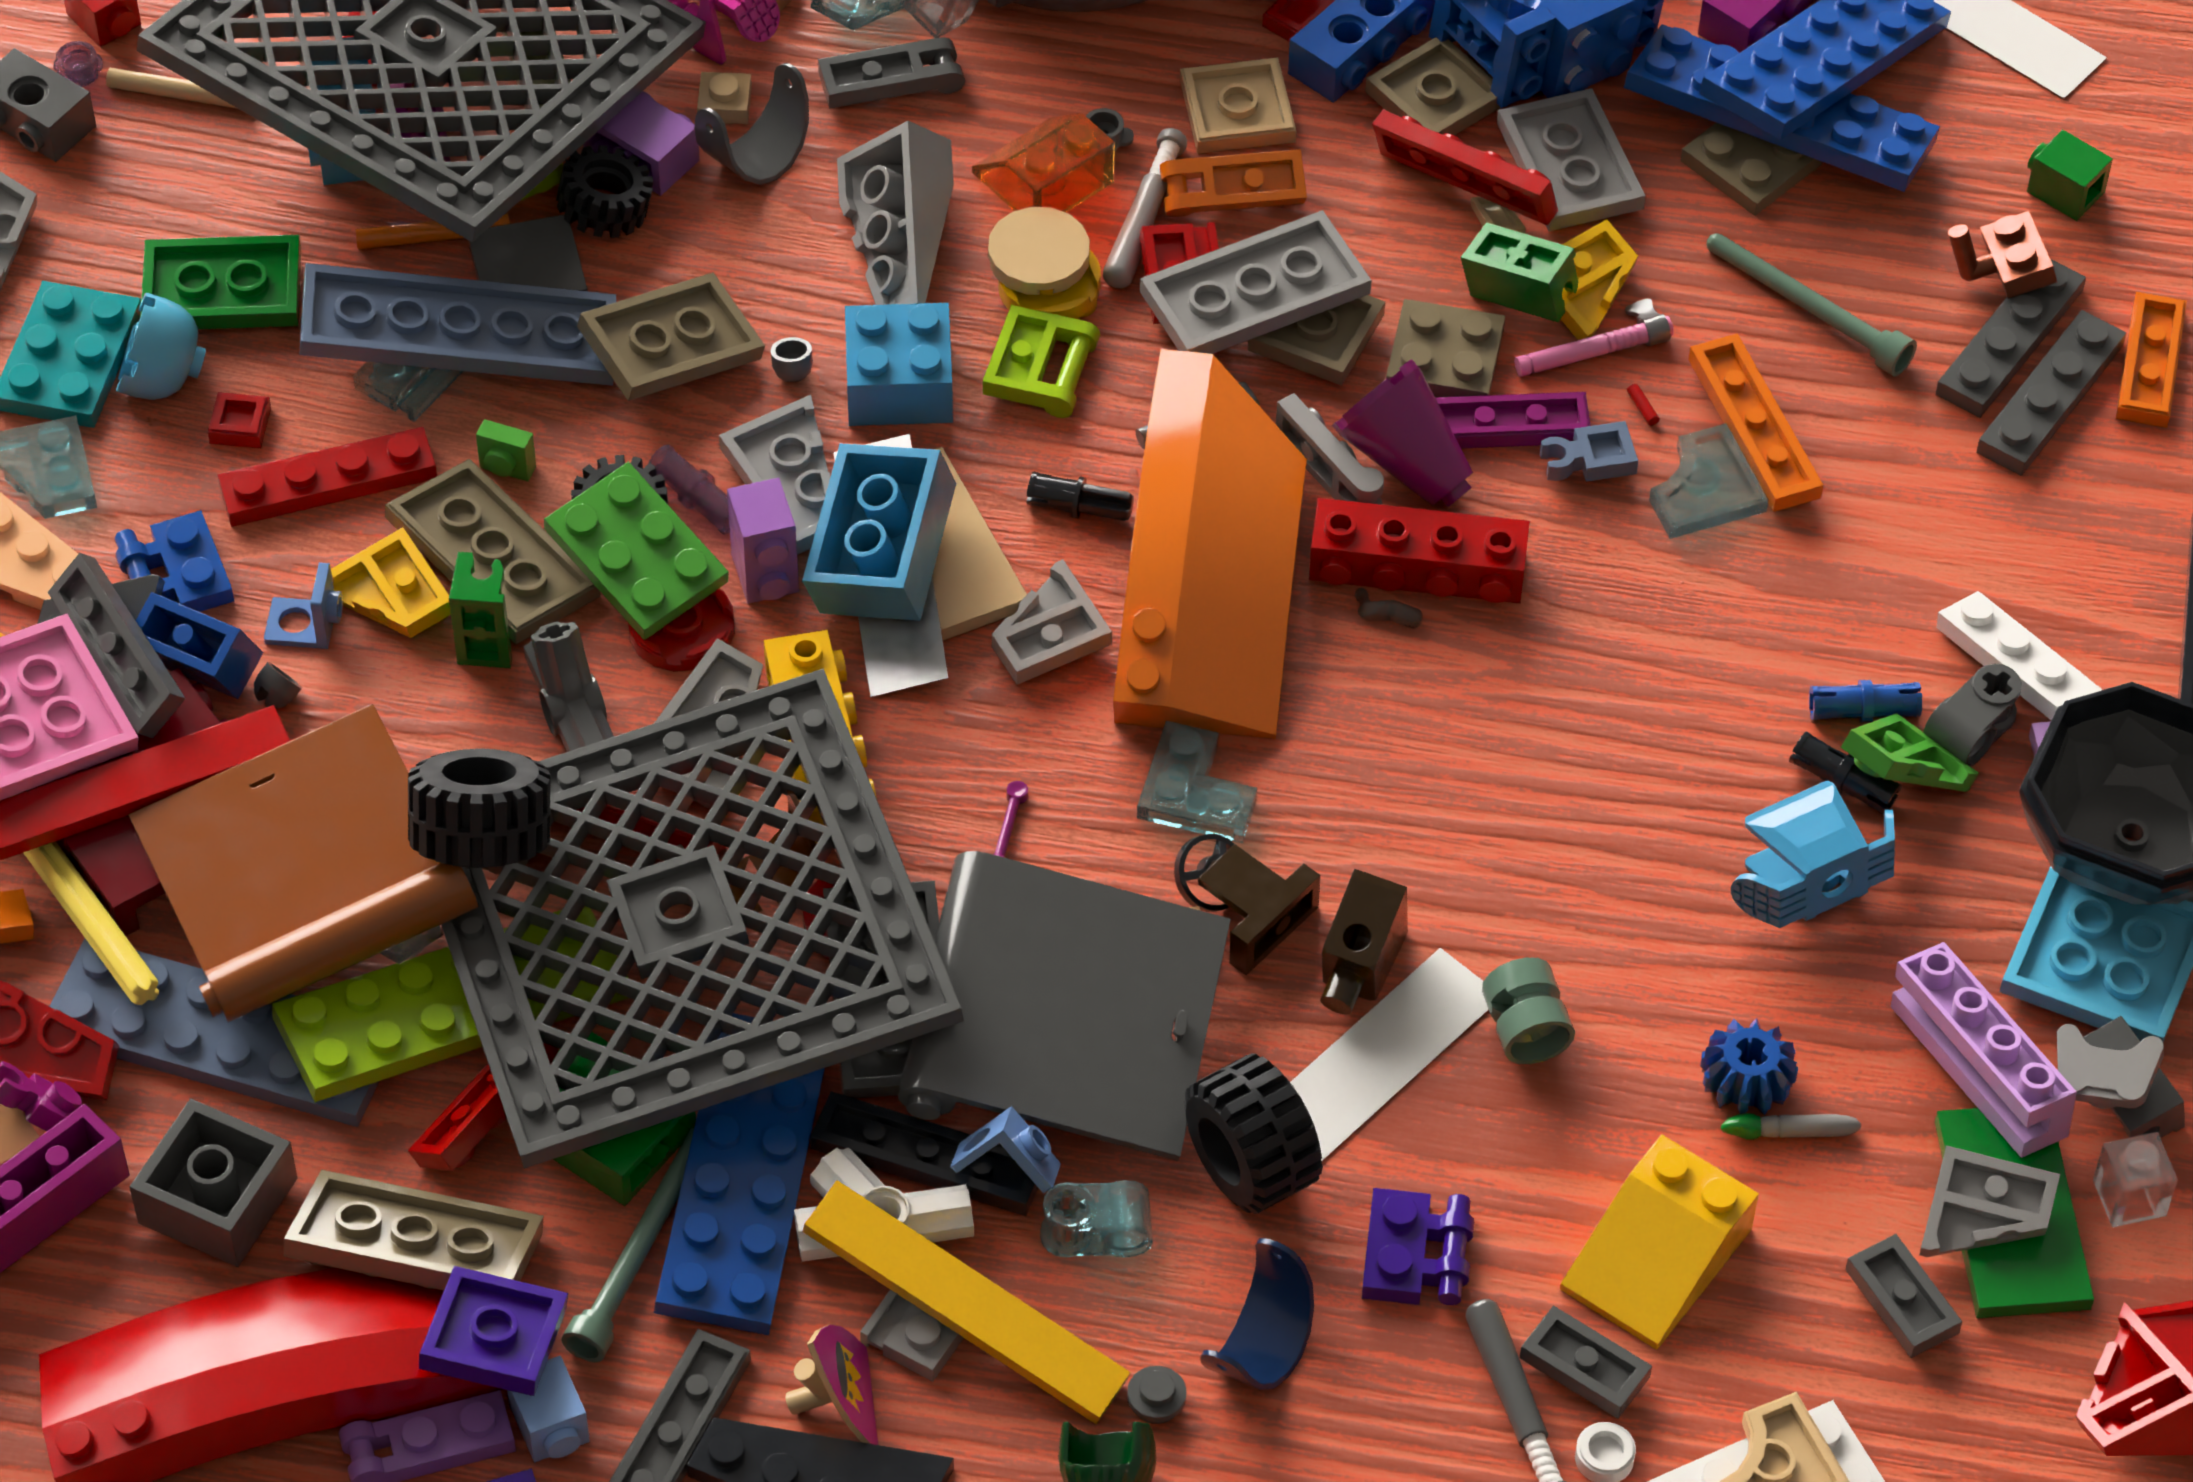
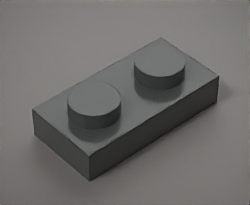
M1897 1234L1848 1258L1846 1272L1910 1358L1960 1333L1962 1320Z
M1554 1305L1521 1346L1520 1351L1521 1360L1617 1419L1624 1413L1651 1376L1652 1365Z

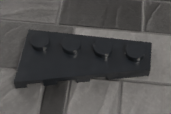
M713 1417L687 1463L688 1477L700 1482H947L954 1470V1458L715 1417Z

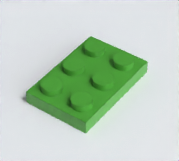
M629 461L544 518L545 531L643 640L649 638L728 582L729 571Z

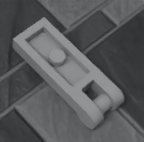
M1295 393L1277 402L1276 425L1307 459L1306 469L1335 500L1382 505L1380 497L1383 493L1384 477L1380 471L1372 467H1363L1357 461L1352 448L1344 441L1339 442L1326 428L1324 420L1318 411L1312 407L1308 408Z

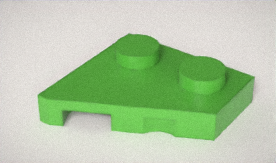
M1898 713L1851 729L1841 746L1843 750L1855 758V765L1863 772L1887 780L1967 792L1979 775V772L1958 759Z

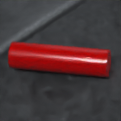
M1638 384L1630 385L1627 388V393L1648 425L1653 426L1657 424L1660 418Z

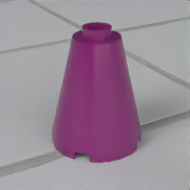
M1411 359L1399 368L1400 371L1390 379L1386 378L1342 415L1343 418L1336 421L1332 426L1341 437L1431 506H1434L1441 500L1448 508L1472 488L1465 479L1473 471L1420 367Z

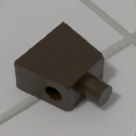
M1354 869L1322 950L1323 982L1327 985L1320 1001L1326 1008L1336 1013L1347 1015L1351 1014L1358 997L1370 1001L1377 999L1408 933L1406 886Z

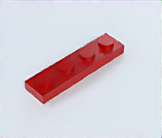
M1382 110L1372 123L1379 150L1383 156L1547 226L1558 212L1551 180L1535 169H1522L1506 162L1503 157L1495 152H1482L1464 144L1462 140L1452 134L1445 133L1442 135L1423 127L1420 122L1410 116L1400 117Z
M418 427L217 475L230 525L234 527L429 481L437 477V471L424 427Z

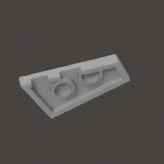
M808 395L719 435L721 451L745 485L780 478L796 525L797 555L811 549L831 477L823 452L820 430H818L812 397Z

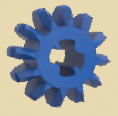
M1757 1018L1750 1024L1749 1028H1744L1733 1019L1727 1027V1032L1714 1031L1709 1039L1708 1047L1702 1052L1700 1067L1704 1073L1703 1084L1705 1092L1717 1093L1716 1100L1718 1101L1719 1108L1735 1103L1739 1113L1744 1114L1749 1106H1754L1765 1116L1767 1111L1771 1109L1772 1102L1784 1104V1101L1789 1097L1790 1087L1796 1082L1798 1067L1796 1066L1797 1062L1794 1061L1795 1050L1793 1042L1781 1041L1782 1034L1780 1033L1779 1026L1766 1032L1761 1030Z

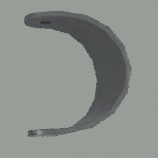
M783 63L777 66L774 72L770 99L760 118L746 134L732 144L729 143L726 125L721 116L711 108L705 107L701 109L695 116L696 143L704 152L746 181L762 185L779 179L792 167L804 145L809 125V98L805 80L800 71L792 64Z

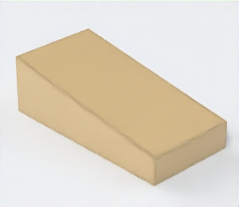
M1479 196L1471 198V207L1482 227L1487 222L1525 233V226L1514 211Z

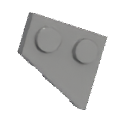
M1064 560L1056 562L1050 568V578L1037 592L1031 590L1019 603L1017 612L1012 616L1006 617L992 633V648L1017 685L1112 645L1111 629Z
M1946 1145L1919 1255L1932 1257L2045 1235L2060 1174Z

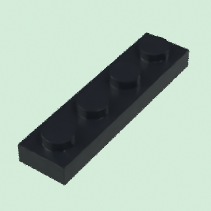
M832 1091L810 1136V1145L813 1150L828 1154L835 1148L846 1149L849 1147L867 1167L937 1189L966 1184L970 1199L1023 1216H1027L1038 1190L1035 1183L1000 1143L956 1173L950 1167L959 1143L971 1134Z

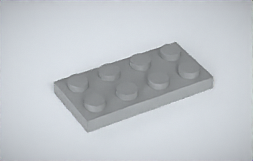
M1322 210L1140 278V293L1179 351L1213 354L1371 293L1372 280Z

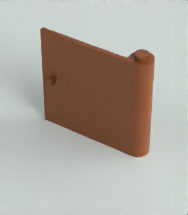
M373 704L128 814L208 980L207 983L200 985L199 989L212 1017L223 1013L227 1022H231L479 907L462 867L425 858L419 855L418 851L411 848L410 841H408L409 772Z

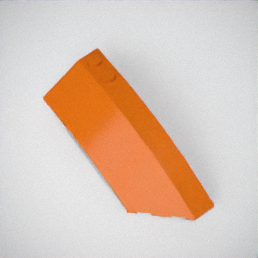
M1160 350L1129 561L1113 697L1114 723L1276 739L1307 459L1213 354Z

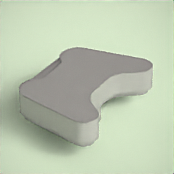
M2065 1024L2058 1029V1071L2077 1091L2076 1101L2088 1102L2092 1106L2101 1109H2109L2116 1106L2137 1108L2146 1101L2164 1057V1044L2159 1037L2148 1036L2129 1050H2113L2090 1045L2085 1041L2075 1025Z

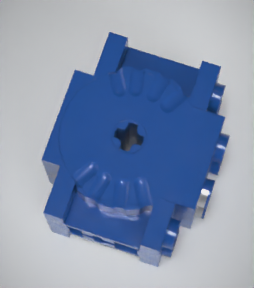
M1435 0L1429 37L1431 39L1437 37L1441 42L1447 39L1452 43L1457 41L1493 77L1490 91L1497 97L1496 103L1503 108L1521 99H1528L1539 91L1547 98L1585 90L1587 87L1608 77H1615L1623 73L1630 67L1634 48L1647 45L1658 30L1664 0Z

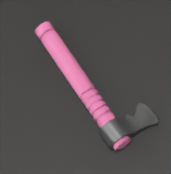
M1643 299L1625 308L1627 315L1637 317V324L1633 325V327L1621 328L1515 357V368L1519 377H1523L1531 373L1534 374L1608 354V352L1611 353L1637 346V344L1645 343L1647 346H1652L1670 341L1674 333L1672 322L1668 316L1665 317L1664 314H1659L1655 311L1651 299Z

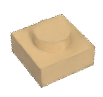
M701 72L697 112L705 107L711 108L721 116L724 123L748 124L752 90L751 74Z

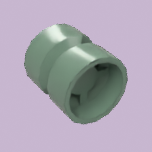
M1525 957L1507 962L1488 974L1482 983V993L1491 1017L1497 1022L1496 1031L1509 1061L1517 1064L1539 1063L1559 1055L1570 1046L1575 1037V1030L1567 1008L1562 1000H1560L1561 992L1552 968L1547 961L1540 958Z

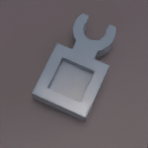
M1626 421L1575 428L1573 441H1568L1562 437H1548L1541 441V459L1551 457L1561 459L1548 462L1547 480H1564L1573 471L1582 470L1586 482L1637 474L1638 458Z

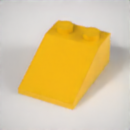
M1661 1134L1628 1175L1562 1280L1560 1290L1658 1350L1752 1230L1759 1193Z

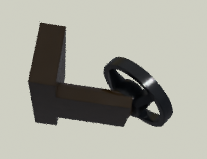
M1204 834L1192 838L1182 846L1177 854L1174 864L1175 882L1180 894L1191 906H1199L1200 910L1205 912H1217L1232 908L1244 917L1230 931L1229 963L1245 975L1249 974L1319 908L1321 875L1304 863L1285 880L1238 847L1230 839L1218 834ZM1201 841L1216 842L1211 856L1203 858L1198 863L1196 870L1184 872L1186 857L1193 846ZM1198 879V885L1221 900L1223 904L1210 905L1200 901L1190 891L1186 881Z

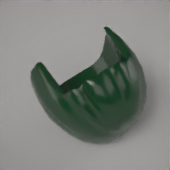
M1063 1422L1058 1452L1063 1482H1151L1157 1461L1153 1429L1148 1423L1133 1422L1132 1432L1117 1431L1092 1435L1075 1428L1069 1422Z

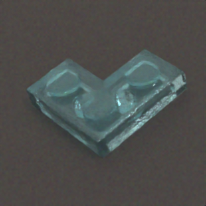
M1166 721L1137 804V819L1201 834H1218L1231 841L1243 843L1257 801V788L1208 776L1218 748L1219 733Z

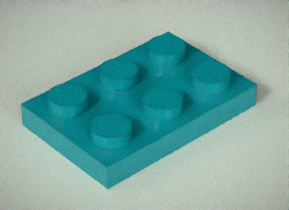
M42 281L0 376V411L95 428L122 364L132 327L140 320L141 311H138L141 304V298Z

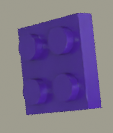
M454 1266L419 1353V1369L535 1396L567 1310L568 1293Z

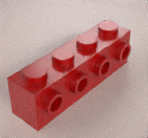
M1318 498L1311 543L1309 580L1326 582L1332 585L1348 584L1375 587L1386 591L1402 590L1429 593L1440 597L1456 596L1484 599L1494 603L1511 602L1521 604L1530 521Z

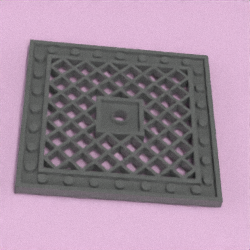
M181 0L138 35L137 51L467 240L474 242L704 36L706 22L667 0ZM548 7H570L571 11H549ZM500 8L501 12L479 13L478 9ZM513 8H535L536 12H514ZM359 11H360V15H361V16H337V12H359ZM324 12L325 16L301 17V13ZM289 13V17L266 18L265 14ZM590 30H611L612 34H590ZM555 31H576L577 35H556ZM496 32H506L507 36L496 37ZM520 32H542V36H520ZM428 35H432V36L435 37V38L425 39V38H421V37H426V36H428ZM330 36V41H307L306 37ZM342 36H354V40H343ZM294 37L295 41L271 42L270 38ZM258 38L259 42L235 43L234 39ZM583 54L584 59H562L561 55ZM548 55L549 60H527L526 56ZM513 56V60L491 61V57ZM348 60H371L372 64L349 65ZM299 61L300 66H276L275 62ZM312 61H335L336 65H312ZM554 79L555 84H533L532 80ZM519 80L520 85H497V81ZM484 81L485 86H462L461 82ZM412 83L413 88H390L389 84ZM446 83L449 84V87H443V86H444ZM377 84L378 89H354L353 85ZM341 85L342 89L318 90L317 86ZM538 104H545L539 109ZM503 105H525L526 109L504 110ZM467 106H490L491 110L468 111ZM431 107H454L455 111L432 112ZM395 108H418L419 112L396 113ZM359 109H383V113L360 114ZM496 130L497 135L474 136L473 131ZM460 131L461 136L438 137L437 132ZM401 133H425V137L402 138ZM466 156L467 161L444 162L443 157Z
M824 668L538 761L550 773V827L553 822H557L571 827L570 832L563 842L550 838L547 848L540 852L552 857L544 872L527 867L526 864L530 859L498 867H462L479 907L441 924L524 1169L964 1021L961 1005ZM765 752L784 759L776 772L757 766ZM744 755L742 760L735 758ZM799 765H801L807 783L792 778ZM712 770L731 776L723 790L705 784ZM691 772L689 777L682 776L684 774ZM747 782L766 788L758 802L739 796ZM660 787L678 793L670 807L651 801ZM638 790L635 795L629 793V792ZM786 790L793 791L798 800H801L793 814L773 808L781 794L788 796ZM694 799L713 805L705 819L686 813ZM607 804L625 810L617 824L599 819ZM816 806L824 825L808 820ZM585 807L582 812L576 811L577 809ZM729 811L747 817L739 832L721 826ZM641 816L659 822L651 837L633 831ZM763 824L782 830L774 844L755 838ZM675 829L694 835L686 849L667 843ZM588 834L606 840L598 854L580 849ZM798 836L818 842L810 856L790 850ZM710 841L729 847L721 862L714 845L707 847ZM622 846L641 852L632 867L614 861ZM833 848L841 868L825 862ZM745 853L764 860L756 874L736 868ZM656 859L663 860V862L654 864ZM569 864L587 870L578 885L560 878ZM780 866L799 872L791 887L772 880ZM483 870L499 875L490 890ZM603 876L610 878L607 880L611 897L595 891ZM815 878L834 885L827 899L806 893ZM515 882L533 887L525 902L507 896ZM729 884L745 890L737 904ZM850 891L858 911L842 905ZM550 894L568 900L559 915L541 909ZM761 896L780 902L773 917L753 911ZM684 904L692 908L688 915L680 919H669L663 916L666 910L674 905ZM584 906L603 913L594 928L576 922ZM796 909L816 915L808 930L788 923ZM497 912L514 918L505 933ZM619 919L626 939L610 934ZM832 921L852 928L843 943L823 936ZM530 924L549 930L540 945L522 940ZM746 928L762 933L754 948L746 946L750 944ZM867 934L875 954L859 949ZM565 937L584 943L575 958L556 952ZM778 939L798 946L789 961L769 954ZM600 949L619 956L610 971L591 965ZM813 952L833 959L825 974L805 967ZM512 955L529 961L520 976ZM724 957L743 964L735 979L715 972ZM702 960L699 966L692 964L693 962ZM634 963H636L641 979L649 977L645 984L626 978ZM849 965L869 971L861 987L840 980ZM546 967L564 974L555 989L536 983ZM759 970L779 977L770 992L751 985ZM670 975L689 982L680 997L661 991ZM885 978L887 983L881 985L882 981ZM581 980L599 987L590 1002L571 996ZM794 983L814 989L806 1005L786 998ZM705 988L724 994L716 1010L696 1003ZM615 993L634 999L626 1015L606 1009ZM830 996L839 998L837 1000L826 1003ZM528 999L545 1005L536 1020L534 1019ZM740 1001L760 1008L752 1023L732 1017ZM651 1006L670 1013L661 1028L642 1022ZM561 1011L580 1018L571 1033L552 1027ZM776 1014L784 1016V1018L772 1021ZM686 1019L705 1025L697 1041L677 1035ZM596 1024L615 1031L606 1047L587 1040ZM721 1032H724V1033L730 1035V1036H727V1037L718 1039V1037L720 1036ZM631 1037L651 1044L642 1060L622 1053ZM543 1043L560 1049L551 1065ZM667 1050L676 1053L663 1058ZM577 1055L596 1062L587 1078L568 1072ZM612 1068L621 1071L619 1073L608 1076ZM559 1088L565 1089V1091L560 1092Z

